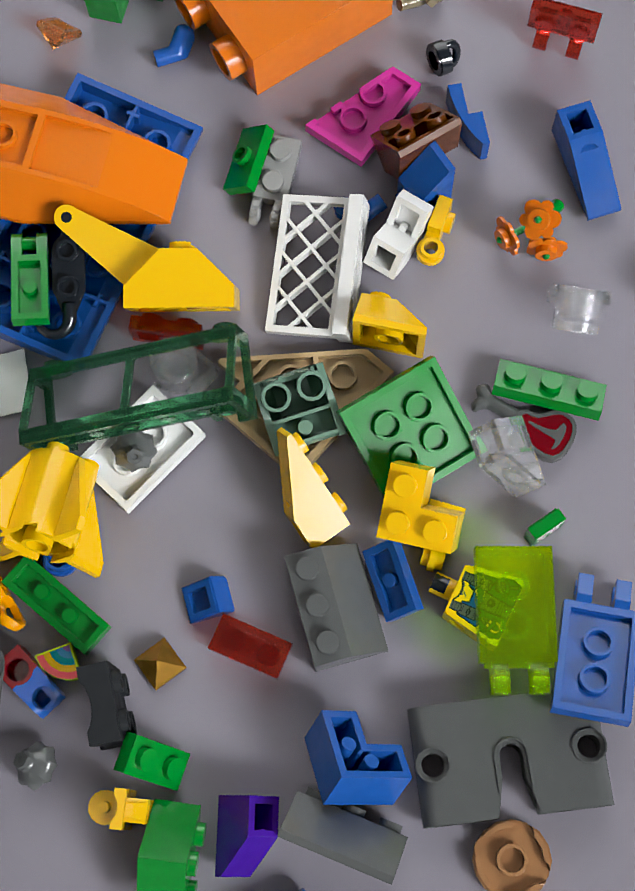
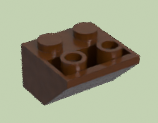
M424 102L412 107L409 111L410 113L404 117L383 123L379 128L380 130L370 136L384 171L398 180L413 161L434 141L437 142L445 154L458 147L462 126L460 117L430 102Z

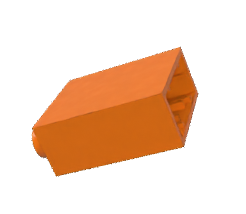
M174 0L182 17L191 29L195 30L206 24L217 39L210 43L209 47L216 64L224 76L231 81L242 74L257 95L392 15L393 0Z

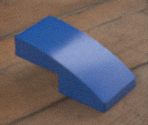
M462 84L448 85L445 103L448 112L461 119V139L480 160L486 159L490 141L483 112L469 114Z

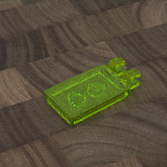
M475 546L473 555L478 664H484V669H489L490 696H502L511 693L509 669L528 668L529 695L549 694L550 672L548 668H555L554 664L558 662L552 546Z

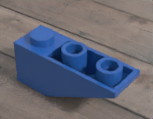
M591 100L557 110L551 131L587 221L621 211L622 208L604 133Z

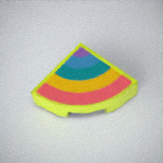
M67 643L35 655L40 667L52 677L69 682L78 680L76 667L80 665L72 643Z

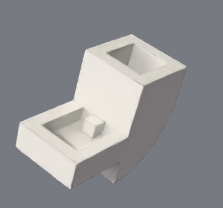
M403 189L397 195L386 223L373 236L363 263L394 280L415 252L420 240H422L427 230L426 224L434 206Z

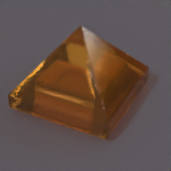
M57 17L40 19L36 24L53 50L82 36L80 29Z

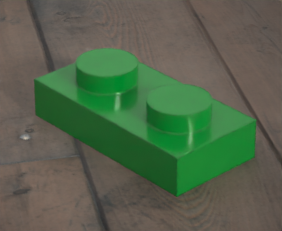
M127 731L113 770L178 791L190 753Z

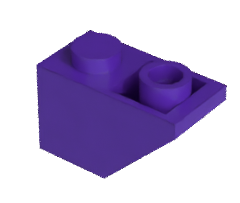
M219 795L215 877H251L278 838L279 797Z

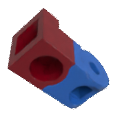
M17 644L4 656L5 669L3 681L39 717L44 719L66 698L62 690L47 676V672L40 667L25 647Z

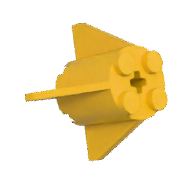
M49 442L46 448H37L29 451L0 477V537H3L0 542V562L19 555L38 561L41 554L52 556L50 563L65 562L95 578L100 577L104 562L94 487L99 470L97 462L70 453L69 447L63 443Z

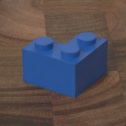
M321 710L304 737L323 805H393L412 779L402 745L367 744L356 711Z

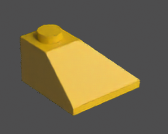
M377 291L370 294L361 293L353 316V345L423 358L427 327L397 299H392L388 294Z

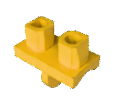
M115 788L114 791L100 790L91 797L88 804V813L93 821L101 825H109V829L132 830L133 823H148L154 800L136 798V790Z

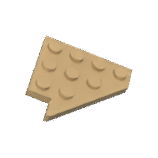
M368 349L220 358L218 366L237 381L238 384L216 406V410L280 465L279 456L274 454L252 384L323 362L338 408L341 409L390 380L394 376V371ZM338 436L307 445L309 451L305 455L311 465Z

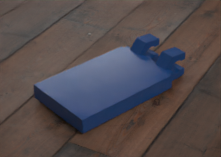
M579 572L578 579L574 584L573 600L564 599L562 603L550 713L628 727L632 721L635 686V611L630 610L632 582L617 579L615 587L612 588L610 606L591 603L594 575Z

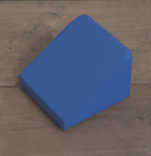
M209 576L181 588L190 624L235 611L228 582L224 576Z

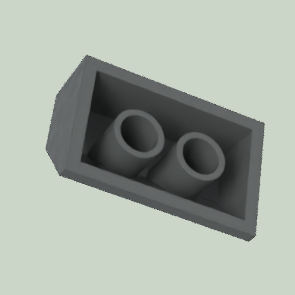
M357 543L319 546L284 556L316 672L388 652Z
M308 787L306 794L297 791L277 837L391 885L408 837L400 834L403 826L382 817L379 824H375L364 819L366 811L356 806L343 805L342 809L332 805H323L319 791Z

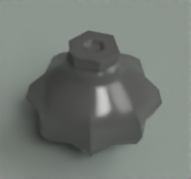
M138 427L130 431L119 432L116 442L110 447L115 455V464L125 467L131 472L141 468H149L152 458L158 452L153 444V435L142 432Z
M36 741L29 748L17 753L13 762L18 771V782L21 785H27L33 791L38 790L44 783L51 782L52 773L58 766L55 760V749L45 746L41 741Z

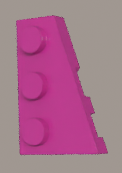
M392 66L359 88L357 94L343 103L341 101L330 108V112L318 120L314 118L305 124V131L362 167L375 150L370 135L379 131L383 123L401 117L420 92L421 83Z

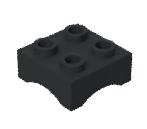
M108 661L76 667L78 681L85 688L91 703V722L87 731L89 746H100L102 751L121 747L127 731L134 734L137 733L133 711H128L124 697L130 695L126 673L121 674L120 669Z

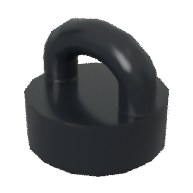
M442 39L428 44L426 48L428 64L437 76L451 73L453 67L457 65L460 59V45L453 39L446 41Z

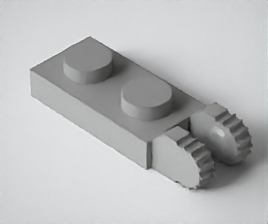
M273 135L256 190L252 194L253 200L249 213V224H258L261 218L263 204L273 205L269 219L270 228L279 229L283 194L291 193L302 149V140Z

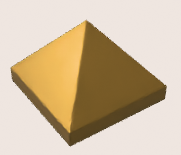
M165 637L134 659L156 691L187 668Z

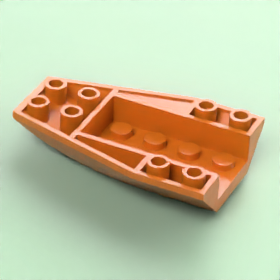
M0 83V219L21 224H55L54 213L56 209L61 205H71L107 224H171L188 164L187 158L62 97Z

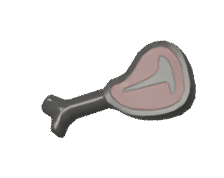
M488 384L477 386V398L471 403L473 412L491 410L511 421L521 444L533 456L543 462L554 463L561 460L567 454L574 443L577 432L575 420L568 413L553 410L538 414L528 409L519 410L492 395Z

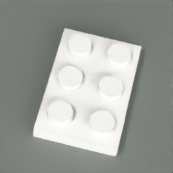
M152 385L80 457L91 459L98 463L99 470L96 484L129 514L206 435ZM138 427L142 432L153 435V444L158 452L152 458L149 468H141L131 472L127 468L115 464V455L110 447L116 442L119 432L130 431Z

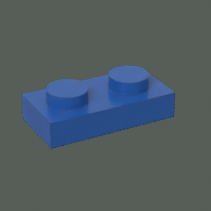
M386 540L362 551L386 622L396 621L424 609L401 543Z

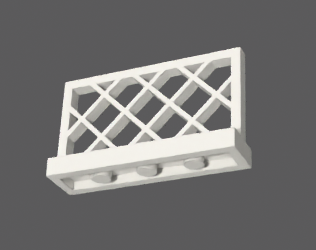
M283 194L265 326L267 334L337 339L339 342L353 343V316L358 304L370 205L364 194H350L349 198ZM291 205H306L312 214L295 226L290 220ZM312 206L320 207L317 210H315ZM331 207H343L342 219L330 228L321 218V215ZM318 219L327 232L310 244L301 232ZM290 225L293 229L288 233V227ZM341 230L340 239H339V238L336 236V233ZM298 235L307 245V248L291 260L285 253L286 244ZM333 237L339 245L338 254L326 263L316 250ZM313 253L323 266L306 279L296 266ZM284 258H285V259L287 260L288 264L283 267V265H284ZM334 265H336L335 273L331 269ZM294 269L303 282L287 295L281 288V280ZM328 271L335 279L334 287L321 297L311 284ZM309 287L318 301L301 313L292 300ZM281 293L284 298L279 301V295ZM332 299L330 308L326 303ZM289 303L299 316L288 326L276 325L277 312ZM322 306L330 313L328 329L313 328L307 320ZM302 322H304V323L307 325V327H298V326H299Z

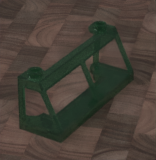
M221 322L213 325V329L68 361H45L43 366L29 370L18 429L19 445L33 450L46 448L49 442H59L68 446L70 451L78 450V444L209 417L216 422L224 420L223 416L237 414L239 422L258 419L248 334L237 324ZM212 342H228L224 387L129 407L136 359ZM237 345L241 351L246 396L234 386ZM126 361L119 409L56 422L53 380L66 378L75 372ZM37 386L44 390L47 424L28 428L35 387Z

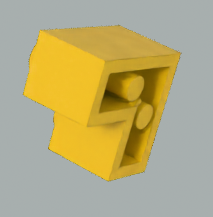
M397 460L390 464L376 537L451 554L458 548L465 512L428 504L435 467Z

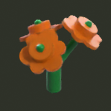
M536 199L529 200L524 207L525 213L519 218L522 226L513 229L510 222H506L504 217H498L496 219L497 226L494 235L499 247L506 252H510L513 256L517 255L518 248H520L517 236L525 233L530 239L526 251L528 254L534 255L536 259L541 261H552L562 257L563 252L568 248V244L565 241H556V238L551 236L554 233L553 228L558 227L562 222L560 212L564 209L563 202L559 199L545 200L542 203Z

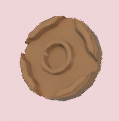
M509 819L495 822L482 831L474 844L472 863L475 876L487 891H540L549 876L552 858L549 845L540 831L526 822Z

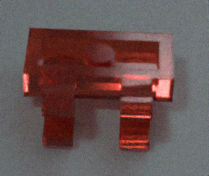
M533 0L527 24L528 27L537 30L532 48L545 51L551 33L566 36L570 40L565 57L578 60L583 42L594 44L603 13L554 0Z

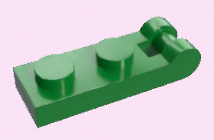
M36 233V237H23V234H11V321L13 326L50 325L48 233ZM25 251H36V254H26V255H24V252H25Z

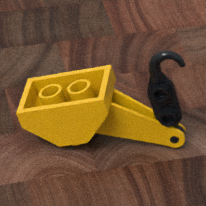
M61 205L56 209L54 222L60 228L61 235L52 246V290L62 311V323L56 329H49L44 325H35L38 332L45 338L52 340L63 339L75 327L77 311L86 292V252L123 284L124 309L132 312L240 311V290L202 252L191 245V242L174 241L169 242V248H157L71 205Z

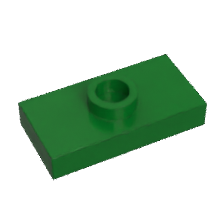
M267 124L242 129L223 186V190L228 194L237 195L255 192L274 134V130Z

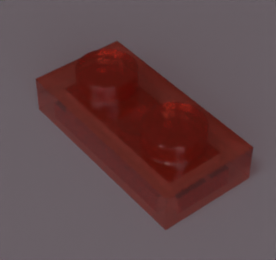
M143 313L142 316L131 315L128 329L135 341L200 350L204 348L206 336L203 326L193 319L178 318L177 321L166 320L154 313Z
M223 613L208 649L278 680L291 652L293 643Z

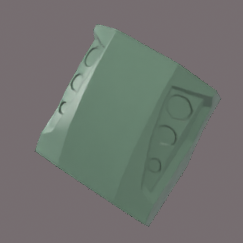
M323 362L252 384L275 456H279L277 430L281 427L291 434L297 432L306 445L346 434L345 427L336 413L339 408Z

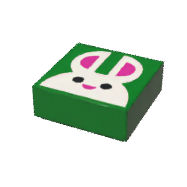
M555 508L529 526L524 538L533 547L559 529L565 522L566 517L559 508Z

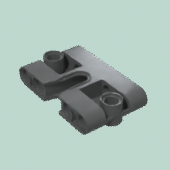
M552 690L408 709L414 771L416 774L423 829L499 819L503 782L499 754L503 747H512L518 752L523 780L538 815L615 805L606 758L607 741L602 734L600 722L550 713ZM587 737L595 743L596 753L594 757L586 758L581 755L577 748L579 738ZM428 756L439 758L443 765L442 774L437 777L427 776L421 767V762L424 758Z

